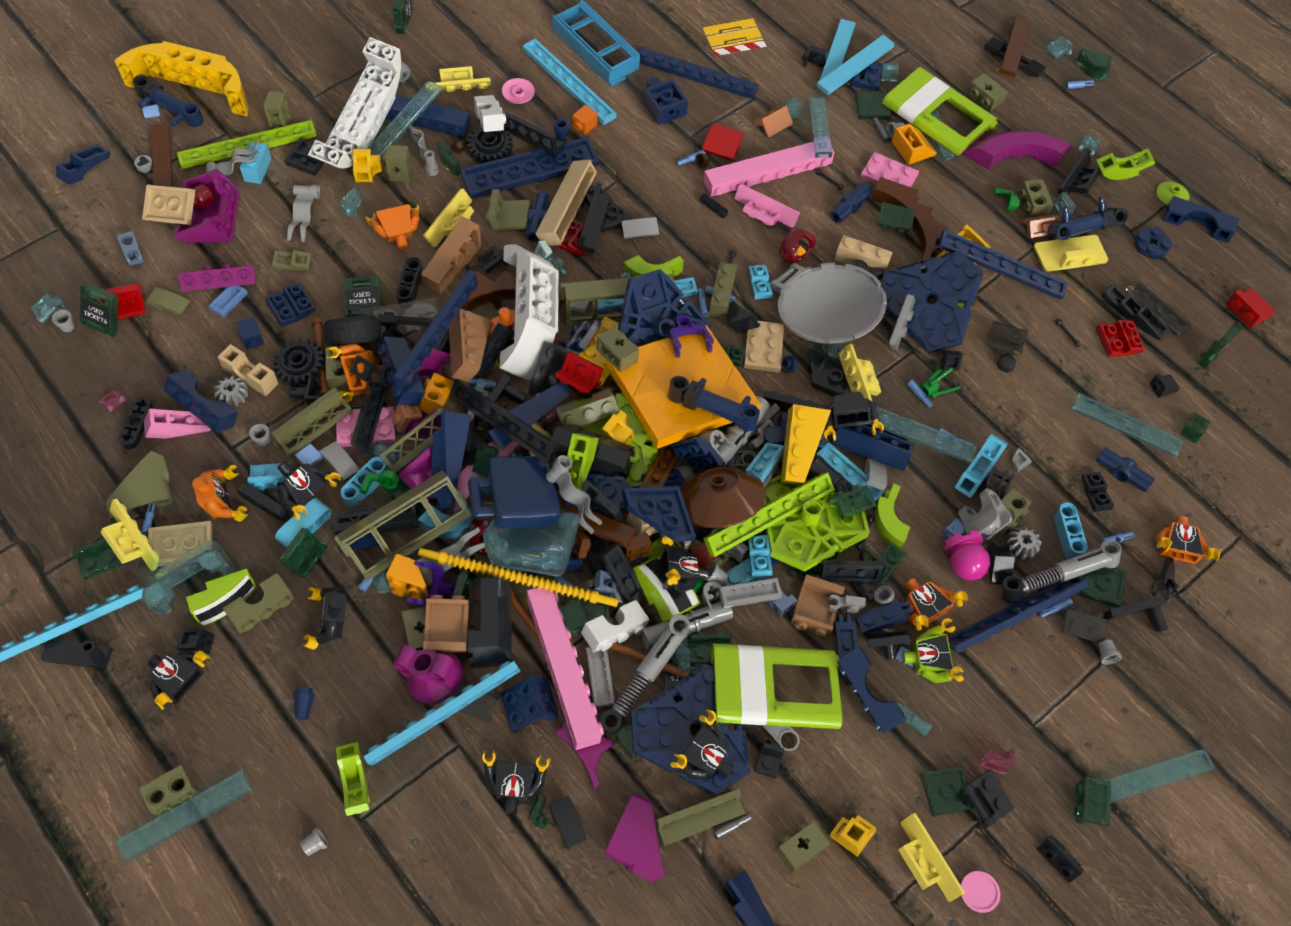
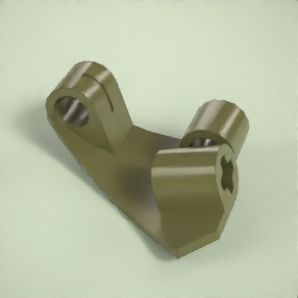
M150 451L107 499L105 506L111 522H117L110 512L112 500L116 498L126 507L128 515H130L132 509L154 502L156 507H165L173 503L168 485L169 473L162 455Z

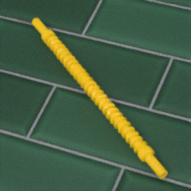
M420 548L418 556L437 560L439 564L444 565L448 563V566L453 564V567L459 566V569L464 567L465 570L470 569L471 572L476 570V573L480 571L482 575L487 573V576L492 574L494 578L499 576L500 579L503 577L505 581L507 579H510V582L515 580L516 584L521 582L522 585L526 583L528 587L530 585H533V588L538 586L539 590L544 588V591L549 589L550 592L556 591V594L561 592V595L567 594V597L572 595L573 598L578 597L579 600L584 598V601L589 600L593 604L599 602L617 607L619 599L601 595L595 590L589 592V589L584 591L583 587L581 589H578V586L573 588L571 584L569 586H566V583L562 585L560 581L558 583H555V580L550 582L549 579L544 580L543 577L539 579L538 576L532 577V574L527 576V573L521 574V571L516 573L515 570L510 571L509 568L504 570V567H501L500 569L498 565L493 567V564H490L488 566L486 562L481 564V561L477 563L475 559L473 561H470V558L465 560L464 556L459 558V555H456L454 557L453 554L448 555L444 551L439 553Z

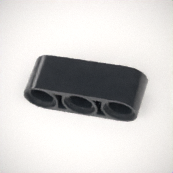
M410 257L405 261L396 289L398 305L403 309H409L414 305L421 283L422 265L417 257Z

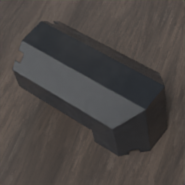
M575 425L556 427L551 438L552 441L560 445L556 458L560 455H568L572 433L597 437L599 439L596 453L588 474L608 477L622 476L627 480L633 465L630 457H635L636 454L635 447Z
M481 578L477 580L475 585L473 582L469 583L468 653L471 654V658H469L470 668L499 667L507 661L512 662L510 581L506 580V584H503L500 578Z

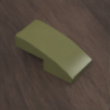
M275 250L272 269L285 271L308 270L312 254L293 250V254Z
M155 287L146 303L161 311L165 309L181 317L190 304V300L173 292Z

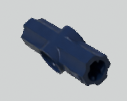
M866 182L861 183L851 193H845L840 203L830 211L829 215L832 221L841 223L851 213L855 214L862 203L872 194L870 185Z
M546 192L535 194L533 206L529 209L528 226L525 235L532 242L539 240L535 233L548 210L550 196Z
M1106 447L1096 459L1098 463L1111 470L1117 480L1121 482L1128 481L1144 492L1149 489L1155 478L1139 469L1133 459L1129 457L1122 458Z

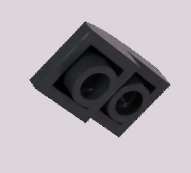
M1101 472L1082 474L1084 489L1093 511L1112 510L1114 503L1106 491L1108 484Z
M569 796L548 804L554 824L558 826L565 848L587 840L579 816Z

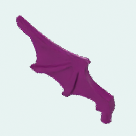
M565 720L564 726L556 731V735L564 740L579 756L589 774L594 790H596L599 786L597 777L599 758L606 749H613L614 745L611 740L602 735L599 744L575 750Z

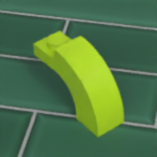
M1148 148L1126 158H1116L1112 152L1097 159L1103 175L1111 180H1124L1140 175L1139 171L1155 164Z
M638 255L624 262L623 273L628 278L661 269L665 274L677 276L683 271L684 261L679 256L666 263L654 265L645 262Z
M893 484L891 490H886L884 497H879L875 506L874 521L881 537L890 546L900 551L905 543L910 526L902 523L894 512V503L901 486Z
M358 742L336 747L346 815L359 814L369 810L368 785Z

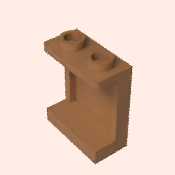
M806 574L791 625H794L799 630L812 631L820 637H830L837 611L832 612L828 610L830 605H836L834 601L828 600V597L833 594L842 597L845 587Z
M431 595V599H426L423 650L467 652L469 600H465L464 596H452V599H443L442 595Z

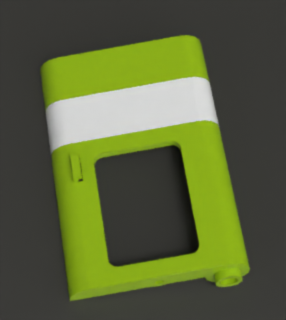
M922 67L917 68L890 91L882 104L957 156L965 151L985 131H993L998 125L995 116ZM946 100L980 125L967 137H963L930 113Z
M712 643L710 662L714 664L716 722L840 729L842 726V708L837 669L839 656L836 655L834 650ZM773 664L826 667L829 672L831 704L776 701L774 695Z

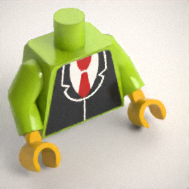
M949 618L942 621V626L937 625L918 636L911 646V651L902 652L903 664H914L915 673L922 675L933 683L948 682L952 679L962 682L964 679L961 675L956 676L958 672H963V670L959 666L953 667L947 634H944V631L949 633L955 631L954 626L946 628L947 624L952 622Z

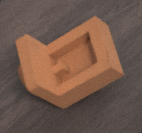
M398 405L391 416L392 423L398 432H404L411 420L422 418L421 411L418 406Z

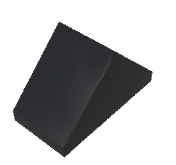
M732 301L730 303L727 324L736 333L760 326L758 321L736 302Z
M988 546L990 583L1003 584V580L1013 574L1015 556L1007 547Z

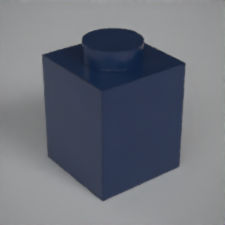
M255 317L236 322L246 350L264 344Z

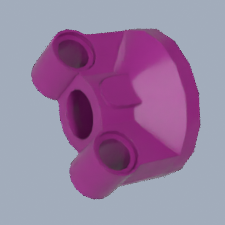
M433 444L398 475L410 490L431 477ZM432 494L426 497V499L429 500Z
M402 645L392 664L407 679V690L412 698L423 705H436L450 698L461 685L464 675L463 664L454 653L435 652L429 649L417 651L407 645Z

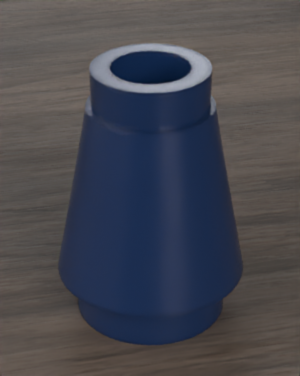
M557 119L553 124L555 136L566 142L569 124L565 119Z
M298 687L295 689V693H293L295 719L307 720L309 718L315 696L313 688Z

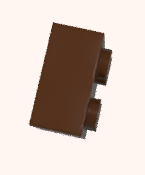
M648 533L633 536L627 546L622 548L627 560L632 561L636 558H644L650 555L651 541Z

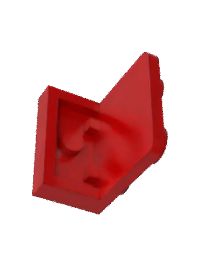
M1241 289L1235 291L1226 303L1250 329L1275 313V310L1253 289L1245 292Z

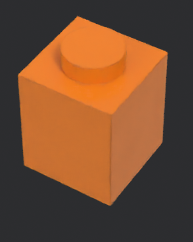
M584 105L572 115V127L583 135H586L597 125L598 113L587 105Z

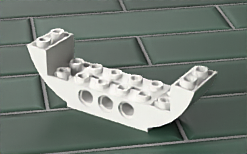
M371 37L362 51L368 63L326 143L315 140L308 153L309 156L338 168H348L353 165V149L370 148L396 98L395 94L401 71L400 49Z
M510 244L504 246L503 261L516 267L514 344L500 352V368L530 381L533 378L544 341L553 344L555 334L558 332L559 271L542 257L519 245Z

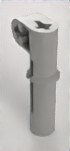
M756 396L761 403L758 424L769 410L770 405L764 398ZM734 423L733 426L727 428L726 435L719 430L701 433L699 437L715 449L724 462L720 467H725L741 445L747 443V437L752 431H743L738 427L737 423Z
M714 581L706 583L700 593L703 608L695 611L688 610L687 614L683 615L690 622L689 634H699L702 629L733 618L732 608L722 607L718 591L719 587L722 586ZM712 599H713L714 602L720 601V602H717V603H714V604H710L711 601H712ZM670 620L641 630L642 639L647 649H651L669 625ZM679 622L675 624L674 629L681 632L686 626L684 623Z

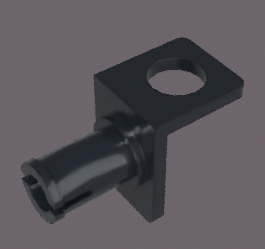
M356 356L350 368V373L364 382L380 383L386 389L391 388L390 383L387 381V374H385L387 366L374 365L361 356ZM359 363H363L365 366V370L361 374L357 371Z
M312 377L308 378L306 387L290 386L289 389L292 390L288 391L290 398H304L308 406L321 397L315 396L317 386Z

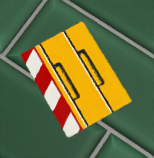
M753 18L703 27L715 56L766 47Z

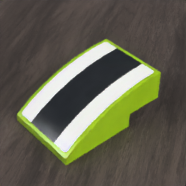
M661 555L634 567L633 570L649 605L655 604L662 621L665 622L701 603L693 589L682 594L676 590L663 589L660 567Z
M244 569L205 582L207 590L187 596L186 598L191 614L198 624L203 627L226 616L227 614L223 607L241 596L246 601L257 589V586L248 569Z

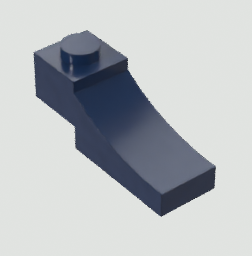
M96 144L71 153L69 161L56 165V177L69 185L81 181L91 168L110 158V151Z

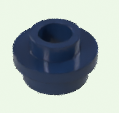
M791 355L785 356L781 362V369L784 373H792L798 367L797 360Z

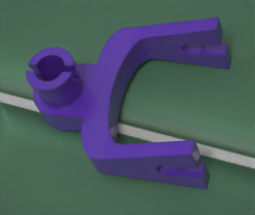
M679 316L676 320V327L670 330L669 335L676 358L680 357L679 349H681L678 337L683 335L698 334L703 336L708 353L712 352L713 347L711 344H713L714 339L706 326L693 324L688 316Z
M415 561L414 565L432 570V584L427 599H431V595H442L443 597L457 595L458 592H453V590H458L457 584H450V582L443 580V567L428 562ZM407 598L406 602L426 606V600Z

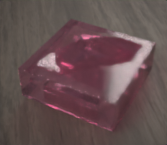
M112 390L100 399L99 403L111 412L125 402L126 399L116 390Z

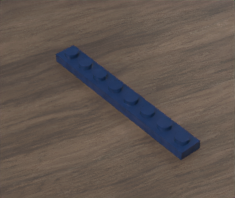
M640 47L637 51L640 54L639 64L743 97L754 99L759 87L757 83Z
M948 230L941 232L938 248L950 253L959 250L973 263L1060 300L1064 298L1068 282Z
M468 271L394 375L395 388L403 391L405 386L411 383L414 373L420 370L424 359L430 356L435 343H439L442 333L448 330L452 319L458 316L461 306L467 303L471 292L476 290L478 281L475 271Z
M1078 576L1065 582L1059 581L1021 600L1019 603L1013 604L948 636L949 647L956 653L962 652L966 648L980 643L984 639L996 635L1000 631L1012 627L1016 623L1030 618L1032 615L1046 610L1048 607L1062 602L1074 594L1080 593V591L1088 587L1087 580Z

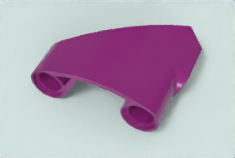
M633 793L604 856L625 865L626 869L653 882L665 876L656 832L653 802Z

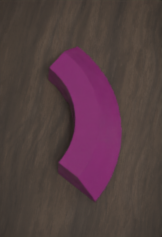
M1003 131L977 139L961 154L987 170L996 163L1003 161L1006 157L1025 158L1026 155L1034 156L1035 159L1055 167L1072 146L1061 139L1042 133Z

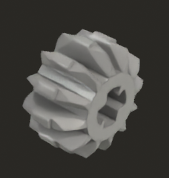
M233 375L230 379L225 377L224 381L218 380V386L214 387L216 400L225 401L230 406L235 405L238 407V403H245L244 398L248 397L247 385L241 378L236 379Z
M1024 526L1022 529L1017 527L1014 531L1010 532L1006 545L1010 546L1009 550L1014 552L1015 557L1019 555L1022 560L1026 557L1031 559L1035 554H1038L1042 541L1038 540L1039 534L1033 533L1034 529L1028 531L1027 527Z

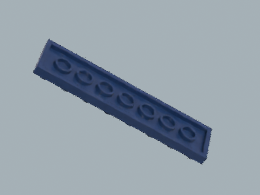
M585 137L565 142V148L556 155H552L542 149H537L462 168L460 173L470 198L491 194L492 189L502 191L567 174L573 161L591 160L595 167L599 166V160L589 138Z

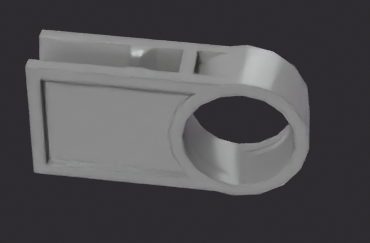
M762 725L784 750L793 751L799 746V736L790 726ZM786 732H791L796 736L797 741L792 748H785L781 744V737Z

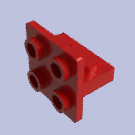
M141 283L99 290L100 299L105 308L110 311L109 321L145 314Z
M571 351L568 353L562 369L556 372L555 377L559 378L564 384L572 385L578 392L588 394L601 385L602 381L599 379L604 369Z

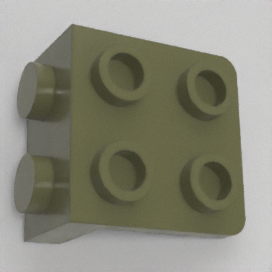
M492 189L491 197L488 200L489 210L486 211V219L490 222L492 229H525L530 209L529 200L503 201L499 189Z

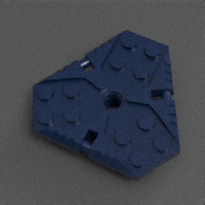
M959 250L927 259L924 263L919 264L916 262L884 271L881 287L886 293L887 304L885 313L894 322H897L906 296L908 294L913 295L915 298V304L912 309L914 314L913 319L907 322V334L929 354L962 345L971 316L970 307L974 306L983 271ZM921 270H928V273L921 274ZM930 299L937 300L934 304L927 303ZM958 303L964 304L963 307L958 306Z
M661 269L628 279L621 310L622 320L618 323V330L623 332L637 347L668 338L670 330L676 327L677 318L682 315L688 316L693 324L707 325L709 329H711L712 324L690 300L682 298L684 295L682 291ZM630 317L633 318L632 324H629Z
M705 664L673 684L672 689L662 691L631 711L632 744L634 754L670 773L672 770L680 773V778L718 796L750 773L746 731L743 730L742 724L718 723L729 748L724 759L734 766L728 777L716 770L711 778L689 779L678 768H673L670 765L671 762L677 763L678 759L674 754L683 755L695 736L691 734L690 727H695L699 731L703 724L706 726L705 722L700 721L699 716L703 715L707 718L708 713L706 709L714 711L716 714L714 668ZM677 696L680 700V702H678L677 704L673 699V697ZM728 725H734V730L729 731Z

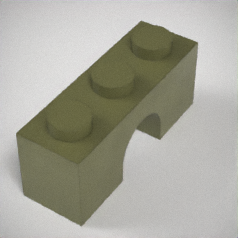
M720 261L708 316L726 320L738 265Z
M609 388L593 394V398L585 403L575 404L573 401L556 407L561 425L580 427L619 413L614 394Z
M278 573L259 584L264 592L260 602L248 604L240 596L223 607V610L240 634L251 630L256 623L269 618L273 612L279 608L286 607L294 599Z

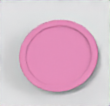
M973 871L962 880L961 887L965 893L961 896L969 908L980 913L990 912L996 908L1000 901V888L991 875L982 871Z

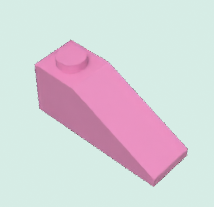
M149 409L144 420L145 438L167 439L211 430L188 411Z

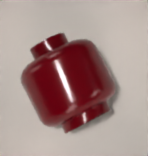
M199 184L192 188L195 190L193 208L204 210L214 203L215 192L210 186Z

